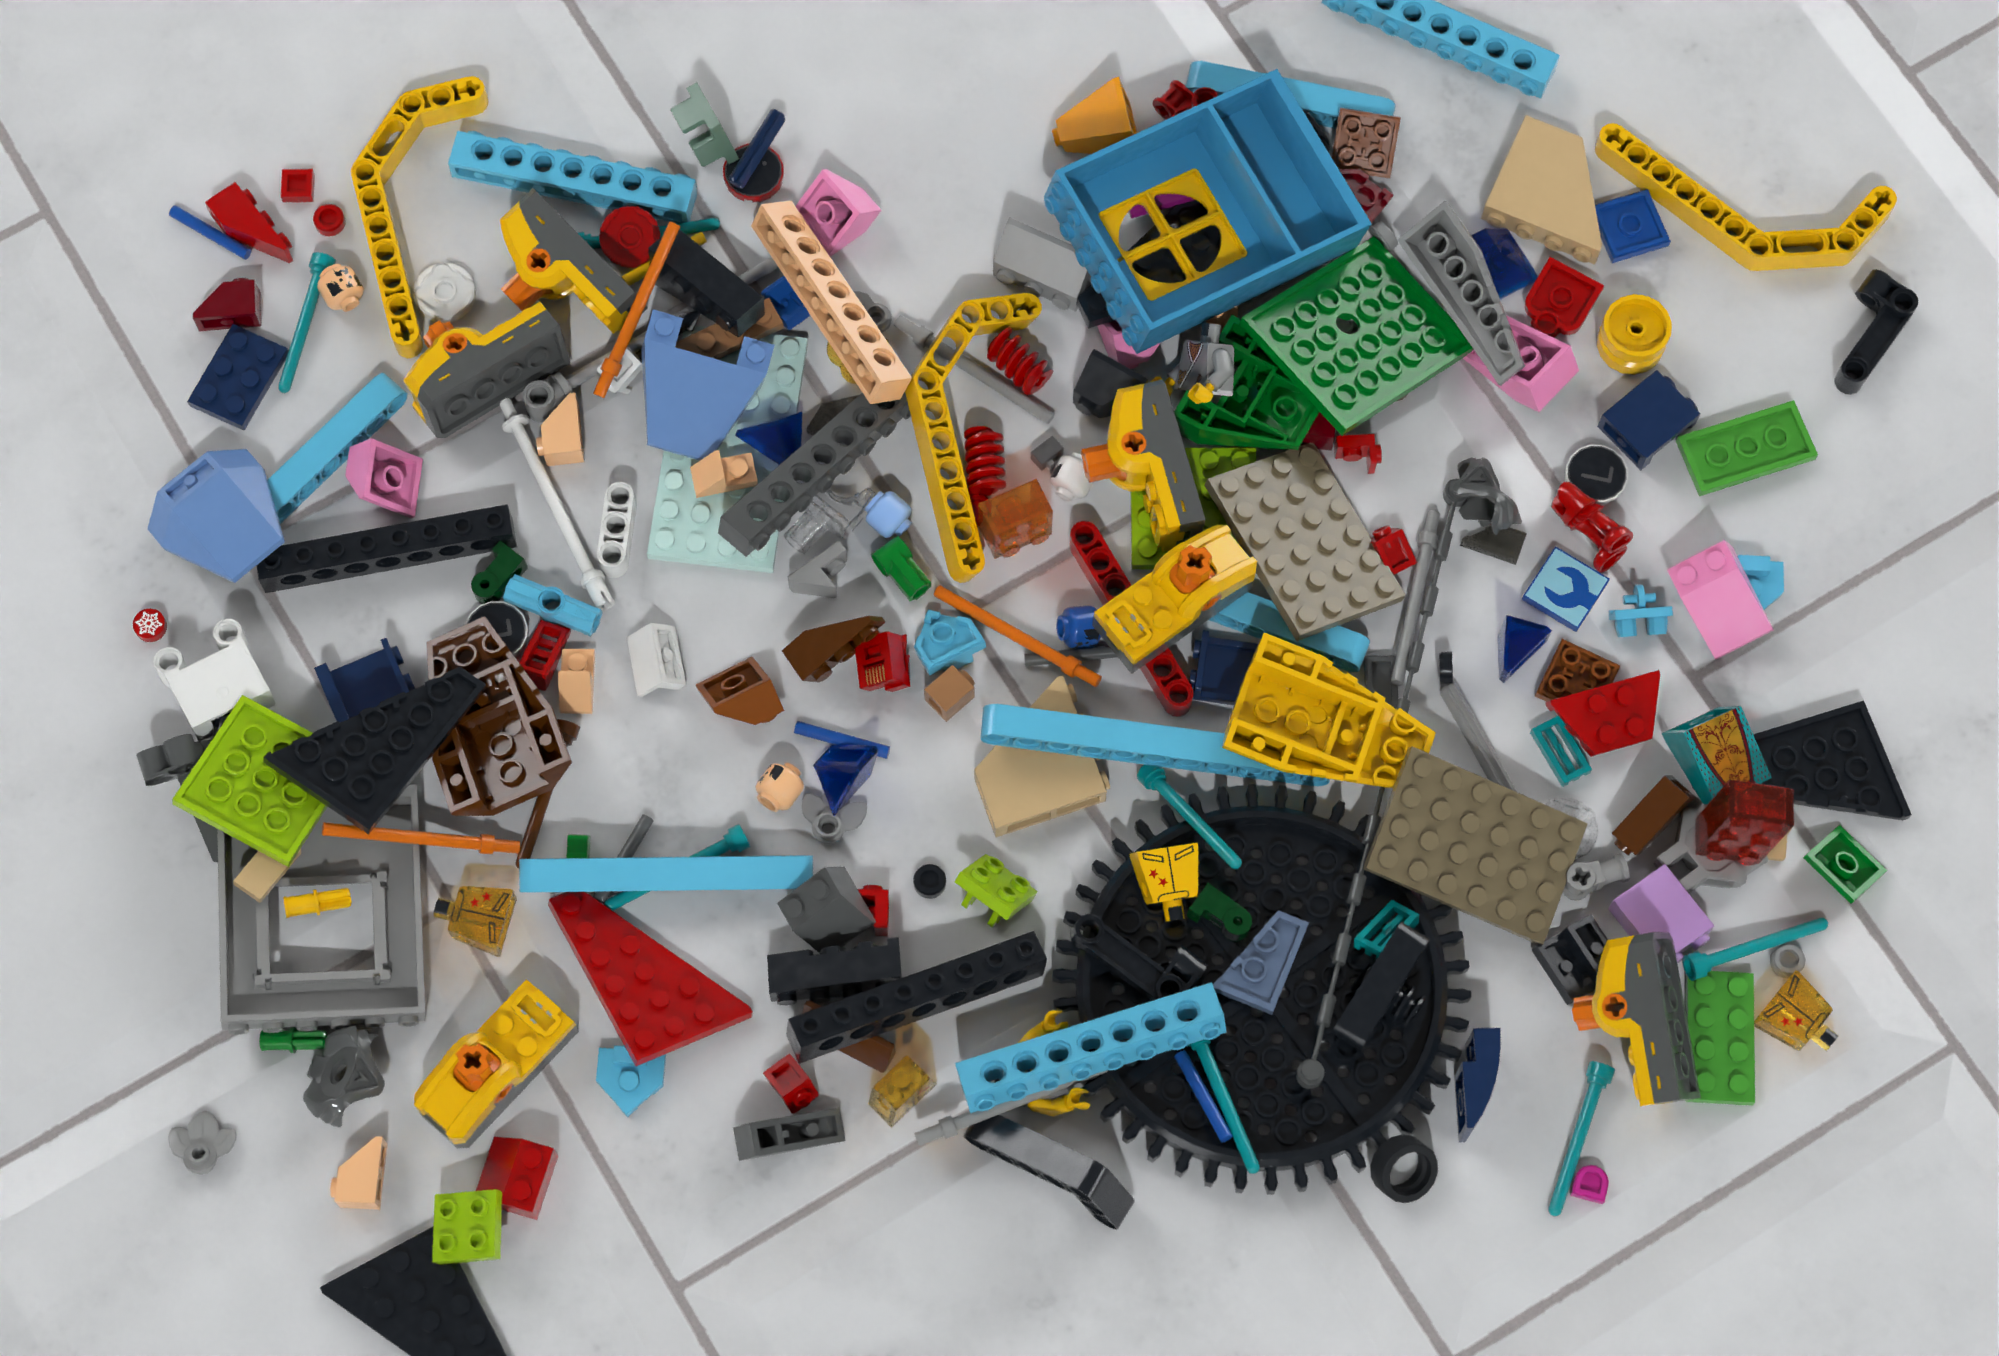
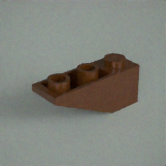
M868 615L805 630L787 645L782 652L802 681L819 683L832 674L833 671L831 669L839 662L842 663L849 660L856 653L854 649L862 642L865 643L872 640L879 633L878 628L885 623L883 617Z

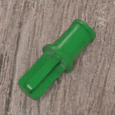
M291 1027L290 1030H283L277 1033H266L262 1029L259 1044L261 1051L290 1050L291 1053H296L297 1050H324L328 1034L325 1030L299 1031L296 1027Z

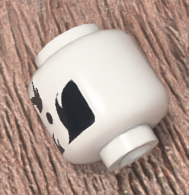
M1072 452L1071 455L1062 456L1050 477L1051 484L1056 488L1055 494L1070 502L1073 498H1085L1094 483H1089L1084 473L1081 454Z

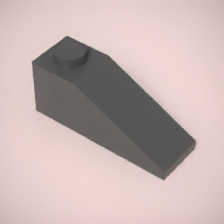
M840 1108L752 1122L733 1127L739 1161L845 1141Z

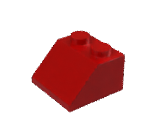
M494 1137L476 1191L500 1190L502 1191V1210L537 1220L558 1155L554 1148L528 1140Z

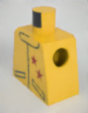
M1198 843L1131 853L1130 859L1145 903L1154 904L1162 902L1165 922L1185 919L1182 899L1198 896Z

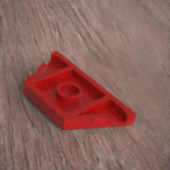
M1659 670L1553 699L1545 702L1550 712L1554 710L1565 722V729L1580 741L1581 747L1589 756H1596L1653 739L1661 674Z

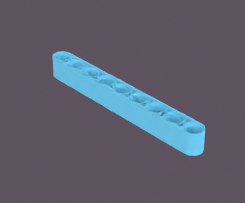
M813 855L519 859V892L796 889L813 876Z

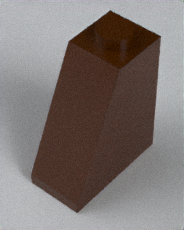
M1664 775L1611 833L1617 838L1614 844L1628 856L1631 852L1635 855H1640L1696 796L1672 775Z

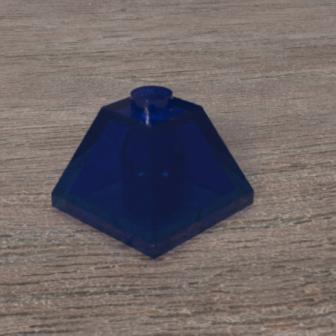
M1485 228L1471 235L1482 251L1500 300L1536 281L1537 273L1508 229Z

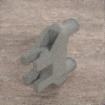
M1702 803L1696 808L1686 807L1682 810L1674 845L1657 856V860L1653 863L1657 869L1664 864L1671 868L1682 860L1691 871L1679 880L1688 893L1701 885L1719 888L1741 887L1746 883L1748 874L1768 862L1765 852L1759 855V852L1762 851L1759 845H1754L1737 859H1731L1708 830L1706 824L1721 813H1724L1727 805L1717 808L1715 805Z

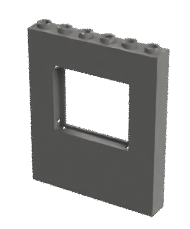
M417 784L408 785L375 827L419 831ZM327 807L301 847L300 856L274 887L372 883L375 969L270 974L268 895L259 903L233 885V880L258 850L217 829L222 1030H228L230 1034H246L249 1032V1029L263 1028V1032L277 1033L283 1031L284 1027H297L299 1031H313L317 1029V1026L331 1025L332 1029L338 1030L349 1027L351 1024H365L367 1028H380L385 1026V1023L398 1022L399 1026L408 1027L418 1025L419 1021H425L419 844L323 836V822L354 825ZM373 974H380V976L374 977ZM265 979H272V981L266 982Z

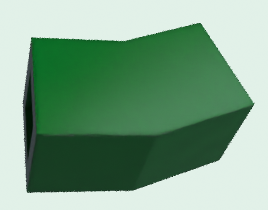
M569 834L566 858H589L591 835Z

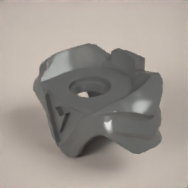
M1483 457L1481 459L1468 458L1457 465L1460 479L1453 486L1454 493L1461 497H1469L1459 509L1463 519L1478 520L1482 527L1491 524L1494 535H1497L1500 530H1507L1512 524L1522 523L1515 502L1500 491L1499 481L1489 460Z
M354 1025L338 1029L327 1036L323 1055H315L310 1064L307 1077L313 1080L303 1094V1101L316 1118H321L323 1122L334 1127H341L344 1110L350 1104L365 1098L378 1096L382 1093L385 1081L377 1069L371 1053V1043L378 1034L368 1033L365 1029H357Z

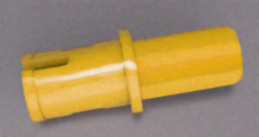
M348 888L317 892L314 889L313 893L283 897L286 918L317 913V916H319L322 911L347 908L352 904Z

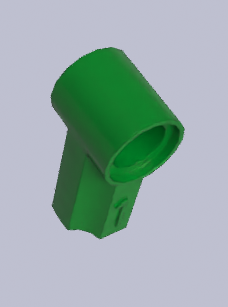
M899 536L894 537L871 553V557L881 573L886 577L890 576L909 601L917 600L931 587V581L915 563L910 549Z

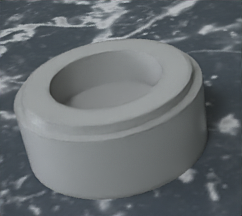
M1378 221L1370 228L1371 236H1375L1389 252L1398 246L1397 238L1383 222Z
M1782 944L1772 953L1770 965L1778 976L1793 978L1794 974L1797 976L1804 968L1805 955L1794 944Z

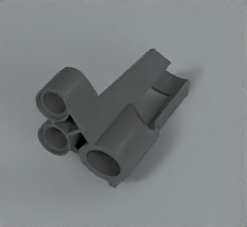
M184 734L166 740L163 745L151 747L137 753L136 756L146 786H153L174 779H178L180 785H182L212 740L194 742L192 734ZM194 816L213 862L218 863L217 828Z

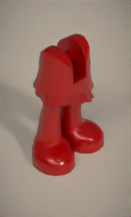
M1567 481L1563 482L1557 490V496L1553 499L1551 508L1571 531L1578 530L1597 546L1599 552L1593 560V566L1599 573H1603L1615 565L1627 551L1626 545L1633 539L1634 535L1630 529L1619 525L1600 512L1604 506L1596 504L1598 500L1589 497L1574 484Z

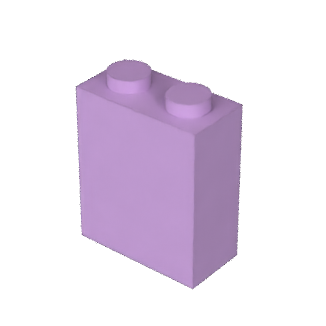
M1666 864L1615 898L1608 908L1629 936L1650 932L1670 933L1674 941L1677 964L1682 961L1684 956L1682 953L1692 947L1696 951L1710 940L1708 934L1714 927L1713 923Z

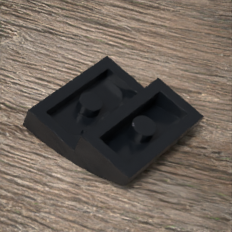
M1592 914L1567 926L1561 933L1545 940L1544 945L1537 944L1532 949V952L1566 1005L1573 1003V998L1583 997L1596 989L1599 962L1608 939Z

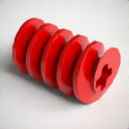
M1009 326L992 340L987 349V359L992 363L996 362V368L1000 371L1005 370V376L1013 379L1015 386L1022 387V392L1025 395H1032L1047 383L1054 370L1044 371L1048 364V361L1045 359L1038 364L1036 363L1039 357L1037 351L1027 355L1030 344L1026 343L1021 347L1018 346L1022 339L1020 335L1010 339L1013 328Z
M974 426L964 431V438L966 439L964 446L967 451L965 453V461L967 462L966 473L968 476L966 480L969 486V495L982 494L990 496L1006 487V481L999 479L1006 475L1005 469L999 468L1005 464V458L997 456L1004 452V446L998 444L1003 441V435L994 432L986 426Z

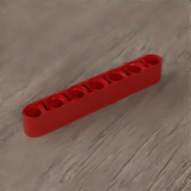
M1080 521L1073 525L1070 533V550L1102 605H1105L1116 597L1107 592L1109 589L1118 588L1123 592L1132 585L1098 528L1089 521ZM1080 536H1087L1092 541L1082 544L1076 539ZM1103 562L1108 567L1103 570H1097L1093 568L1092 564ZM1168 648L1140 669L1164 710L1172 716L1180 717L1188 713L1191 708L1193 689ZM1165 667L1170 673L1166 676H1160L1154 672V669ZM1180 693L1185 696L1186 700L1176 703L1171 700L1170 696Z

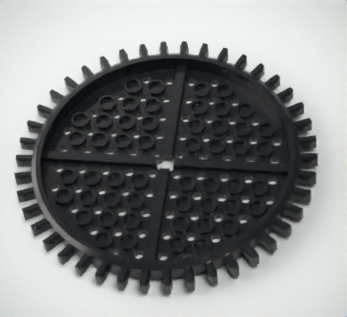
M1249 784L1245 794L1247 806L1231 808L1229 794L1225 786L1218 787L1216 797L1219 810L1204 813L1201 801L1195 793L1189 795L1188 804L1241 858L1242 865L1240 868L1235 869L1236 874L1234 876H1227L1224 870L1230 866L1215 850L1209 851L1206 849L1205 844L1207 842L1186 820L1179 823L1173 810L1167 804L1161 806L1160 815L1161 820L1168 829L1155 836L1149 826L1141 819L1135 822L1134 829L1136 834L1145 843L1135 852L1198 843V888L1209 883L1250 913L1252 925L1246 936L1250 943L1265 926L1264 920L1271 919L1278 910L1309 922L1283 986V989L1289 992V996L1284 999L1279 997L1272 1015L1263 1012L1261 1017H1254L1251 1014V1009L1254 1007L1216 992L1224 1013L1226 1027H1234L1237 1033L1234 1036H1228L1225 1033L1220 1034L1218 1037L1211 1039L1209 1044L1219 1071H1225L1230 1076V1079L1224 1083L1259 1162V1171H1264L1265 1173L1264 1187L1267 1195H1274L1278 1185L1276 1171L1291 1169L1294 1173V1184L1298 1192L1306 1191L1308 1177L1304 1167L1319 1163L1325 1180L1331 1185L1336 1183L1338 1179L1337 1169L1332 1159L1346 1154L1351 1166L1360 1173L1365 1170L1366 1163L1365 1158L1357 1148L1358 1146L1370 1140L1375 1148L1378 1149L1387 1140L1382 1135L1381 1130L1389 1123L1394 1124L1402 1134L1412 1135L1416 1129L1412 1122L1401 1113L1408 1103L1413 1104L1421 1112L1428 1115L1433 1111L1435 1104L1429 1098L1419 1093L1418 1089L1423 1080L1429 1081L1436 1087L1446 1089L1451 1079L1446 1074L1433 1069L1431 1064L1435 1056H1441L1449 1061L1457 1062L1461 1057L1462 1050L1442 1043L1441 1038L1443 1029L1457 1033L1466 1032L1468 1029V1020L1460 1017H1450L1446 1014L1447 1002L1462 1004L1469 1002L1471 999L1470 990L1462 988L1449 989L1447 975L1466 973L1470 967L1469 960L1445 961L1443 948L1455 946L1461 943L1463 939L1462 931H1451L1438 935L1434 921L1445 919L1450 915L1452 907L1440 904L1428 910L1421 898L1424 895L1364 870L1363 875L1367 877L1364 889H1370L1374 896L1372 898H1365L1362 895L1360 905L1355 906L1348 933L1352 938L1345 966H1340L1333 996L1336 997V1003L1330 1026L1325 1027L1322 1041L1329 1044V1049L1327 1051L1319 1049L1317 1061L1322 1064L1325 1071L1324 1078L1318 1086L1323 1090V1095L1319 1097L1314 1096L1311 1093V1089H1306L1298 1083L1296 1079L1297 1070L1291 1067V1062L1293 1060L1303 1062L1304 1060L1312 1059L1320 1028L1316 1022L1323 995L1329 992L1335 964L1332 963L1330 953L1335 951L1338 935L1344 933L1348 914L1344 917L1337 915L1336 909L1343 907L1349 913L1351 904L1347 903L1353 876L1355 873H1359L1365 849L1362 840L1369 815L1366 814L1359 820L1354 831L1339 824L1345 813V802L1339 800L1334 805L1329 819L1314 815L1313 810L1317 804L1316 792L1309 791L1304 798L1302 811L1286 808L1288 793L1286 786L1279 785L1275 793V807L1258 806L1259 793L1256 784ZM1116 837L1112 841L1111 848L1124 863L1116 871H1113L1105 863L1096 859L1092 864V871L1096 876L1105 880L1107 884L1101 893H1097L1088 886L1079 884L1075 895L1082 901L1093 905L1090 914L1098 916L1105 925L1163 968L1172 959L1165 954L1166 949L1173 948L1178 951L1180 946L1184 945L1208 963L1205 971L1189 989L1211 982L1213 985L1247 946H1240L1238 941L1226 939L1222 935L1221 929L1204 917H1201L1198 923L1186 916L1188 910L1197 897L1182 899L1185 919L1165 922L1162 902L1146 904L1130 859V854L1135 852L1125 842ZM1253 849H1258L1262 852V856L1254 858L1250 852ZM1303 856L1307 858L1308 863L1306 865H1299L1296 858ZM1346 863L1351 864L1354 870L1347 873L1342 869V865ZM1277 874L1282 878V882L1275 884L1270 880V877ZM1324 882L1327 884L1328 889L1320 891L1317 889L1316 884ZM1246 893H1253L1256 896V900L1248 902L1245 900L1244 895ZM1132 896L1137 898L1138 903L1135 906H1130L1127 904L1126 899ZM1298 900L1302 907L1300 909H1293L1290 906V902ZM1393 900L1419 914V924L1414 929L1430 939L1429 944L1404 983L1407 989L1412 986L1415 987L1413 999L1423 994L1426 998L1421 1010L1403 1031L1402 1028L1405 1021L1397 1025H1393L1391 1022L1394 1012L1383 1016L1378 1024L1376 1033L1366 1049H1373L1376 1053L1374 1058L1369 1059L1364 1055V1051L1360 1052L1333 1035L1332 1032L1357 990H1350L1352 986L1350 979L1357 978L1369 963L1374 965L1376 961L1374 953L1369 956L1365 954L1363 947L1360 950L1354 948V938ZM1066 911L1063 922L1073 927L1082 915ZM1395 913L1392 918L1394 919L1398 913ZM1153 922L1158 926V929L1150 932L1145 926L1147 923ZM1385 923L1369 941L1372 942L1387 924ZM1080 926V929L1083 930V937L1087 939L1095 938L1094 930L1090 926ZM1318 926L1321 928L1322 933L1313 935L1310 932V927ZM1196 929L1201 930L1204 936L1201 939H1195L1191 934L1192 931ZM1057 940L1056 952L1078 957L1077 969H1054L1052 981L1061 984L1074 983L1076 985V997H1061L1053 1000V1010H1061L1062 1013L1077 1011L1079 1024L1151 1001L1086 951L1075 947L1072 941ZM1215 955L1221 956L1223 963L1215 965L1212 963L1211 958ZM1306 970H1311L1315 973L1316 977L1308 980L1304 977L1303 973ZM1115 985H1120L1124 988V992L1121 995H1116L1113 993L1112 988ZM1168 985L1160 987L1161 993L1175 994L1174 990ZM1299 1015H1306L1309 1018V1023L1302 1025L1298 1022L1297 1017ZM1154 1029L1152 1030V1032H1156L1161 1029ZM1398 1030L1401 1032L1402 1038L1395 1040L1391 1037L1390 1032ZM1280 1034L1283 1041L1276 1044L1272 1042L1271 1035ZM1122 1039L1119 1042H1125L1129 1039ZM1186 1046L1180 1050H1169L1157 1054L1148 1060H1138L1135 1066H1127L1125 1064L1119 1069L1107 1070L1106 1073L1088 1081L1082 1087V1089L1089 1091L1083 1094L1085 1098L1095 1095L1105 1087L1115 1098L1114 1101L1106 1105L1101 1111L1100 1118L1103 1122L1113 1119L1123 1109L1134 1119L1125 1128L1122 1136L1123 1142L1128 1144L1135 1140L1142 1129L1157 1137L1155 1142L1149 1147L1147 1160L1153 1163L1161 1156L1164 1147L1169 1145L1182 1152L1175 1164L1176 1176L1182 1177L1188 1170L1190 1159L1194 1157L1208 1163L1204 1173V1186L1210 1188L1217 1180L1218 1167L1223 1166L1236 1169V1177L1233 1182L1235 1193H1243L1247 1185V1169L1234 1138L1232 1137L1226 1142L1220 1141L1199 1101L1192 1099L1191 1093L1193 1090L1183 1072L1175 1074L1171 1070L1172 1065L1178 1064L1174 1056L1178 1052L1186 1050L1225 1120L1197 1051L1192 1050L1191 1046ZM1090 1049L1087 1052H1093L1097 1049ZM1251 1052L1255 1054L1256 1061L1249 1063L1245 1060L1244 1055ZM1344 1067L1348 1069L1349 1076L1346 1078L1340 1077L1337 1070ZM1392 1075L1395 1077L1396 1083L1388 1085L1385 1083L1384 1077ZM1273 1079L1276 1082V1087L1268 1089L1265 1087L1264 1081ZM1147 1083H1153L1156 1085L1157 1090L1153 1093H1148L1145 1091L1144 1086ZM1366 1094L1370 1102L1368 1104H1361L1358 1101V1096ZM1240 1098H1246L1249 1100L1250 1106L1241 1108L1237 1101ZM1288 1105L1294 1106L1297 1113L1289 1116L1285 1113L1284 1108ZM1171 1109L1176 1112L1177 1116L1175 1119L1169 1120L1164 1116V1112ZM1334 1113L1341 1114L1343 1122L1334 1123L1331 1115ZM1262 1124L1267 1125L1270 1133L1267 1135L1260 1134L1258 1126ZM1312 1132L1316 1135L1317 1140L1313 1143L1307 1142L1305 1134Z

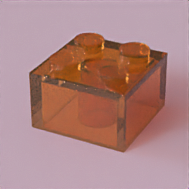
M1037 479L979 503V529L994 559L1001 556L1004 558L1011 557L1018 553L1020 548L1029 544H1041L1049 538V535H1052L1053 510Z

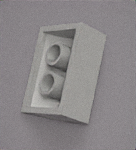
M1009 217L993 260V275L1004 284L1017 285L1027 293L1052 301L1058 308L1064 310L1071 309L1076 312L1078 310L1076 304L1077 297L1091 285V276L1087 269L1078 263L1074 247L1069 243Z

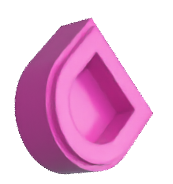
M1588 1165L1582 1167L1574 1177L1570 1196L1604 1204L1609 1184L1606 1173L1598 1166Z

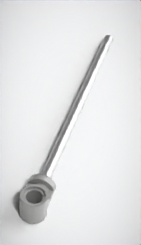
M771 257L738 277L749 285L775 270L778 266ZM688 306L674 314V316L679 317V314L696 310ZM646 331L630 340L628 347L634 353L642 348ZM610 353L566 379L558 372L545 381L536 380L530 382L523 390V400L528 416L534 421L544 422L569 393H573L572 389L599 374L596 369ZM540 398L546 399V401L541 404L533 403L535 400Z

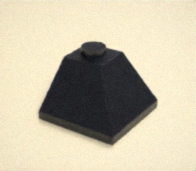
M1093 349L1073 391V404L1085 415L1090 416L1092 414L1099 419L1111 416L1117 389L1148 383V379Z

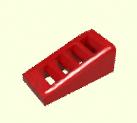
M540 620L519 661L536 687L542 691L547 690L561 658L562 649L565 648L571 633L569 628L544 620ZM544 634L556 638L558 640L557 642H554L542 637ZM540 646V647H543V648L552 650V652H548V651H544V650L538 649V647ZM533 659L544 661L546 664L534 661Z

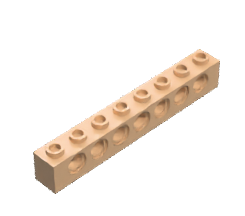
M792 200L761 204L751 225L752 229L868 402L876 404L900 400L912 379L911 375Z

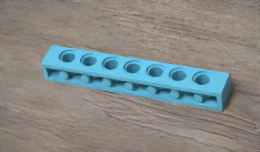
M1322 0V4L1332 11L1343 12L1354 17L1355 20L1362 24L1373 25L1387 35L1398 36L1409 41L1415 47L1435 52L1442 59L1458 62L1470 71L1483 73L1500 84H1508L1519 89L1525 95L1536 96L1540 99L1556 70L1560 55L1434 0ZM1378 6H1386L1389 9L1384 10L1379 8ZM1406 18H1414L1417 21H1409ZM1433 30H1441L1444 33H1436ZM1466 41L1472 45H1464L1461 42ZM1494 53L1497 54L1499 57H1491L1489 54ZM1521 65L1526 67L1527 69L1522 70L1517 68L1516 66Z
M457 131L448 161L451 175L455 178L527 193L533 188L542 196L610 210L625 206L639 207L649 212L654 219L673 223L690 222L698 194L696 180L691 179L685 174L671 175L662 173L656 168L647 167L642 169L632 167L626 162L617 161L613 163L603 161L593 155H587L586 157L574 155L564 149L549 150L535 143L525 145L515 143L505 137H498L497 139L486 137L476 131H468L467 133ZM483 155H491L486 160L479 159ZM513 161H520L516 166L509 165ZM542 167H550L546 172L538 171ZM572 173H579V174H580V175H579L578 177H576V178H569V177H568V176H569L570 174H572ZM602 179H608V180H610V181H609L608 183H606V184H598V183H597L598 181H600V180H602ZM632 185H638V186H640V187H639L638 189H636V190H628V189H627L629 186H632ZM661 191L669 192L666 196H657Z
M1211 982L955 1063L969 1111L973 1113L990 1110L995 1105L1008 1101H1018L1036 1092L1050 1091L1059 1085L1074 1080H1085L1093 1074L1106 1070H1116L1134 1061L1148 1060L1157 1054L1169 1050H1180L1191 1043L1211 1040L1220 1034L1226 1033L1227 1030L1224 1013ZM1154 1029H1161L1159 1031L1152 1032V1030ZM1122 1039H1129L1125 1042H1119ZM1090 1049H1097L1093 1052H1087ZM1059 1059H1065V1060L1062 1061V1062H1055L1056 1060H1059ZM1027 1069H1033L1030 1072H1023ZM995 1079H1001L998 1082L991 1083Z

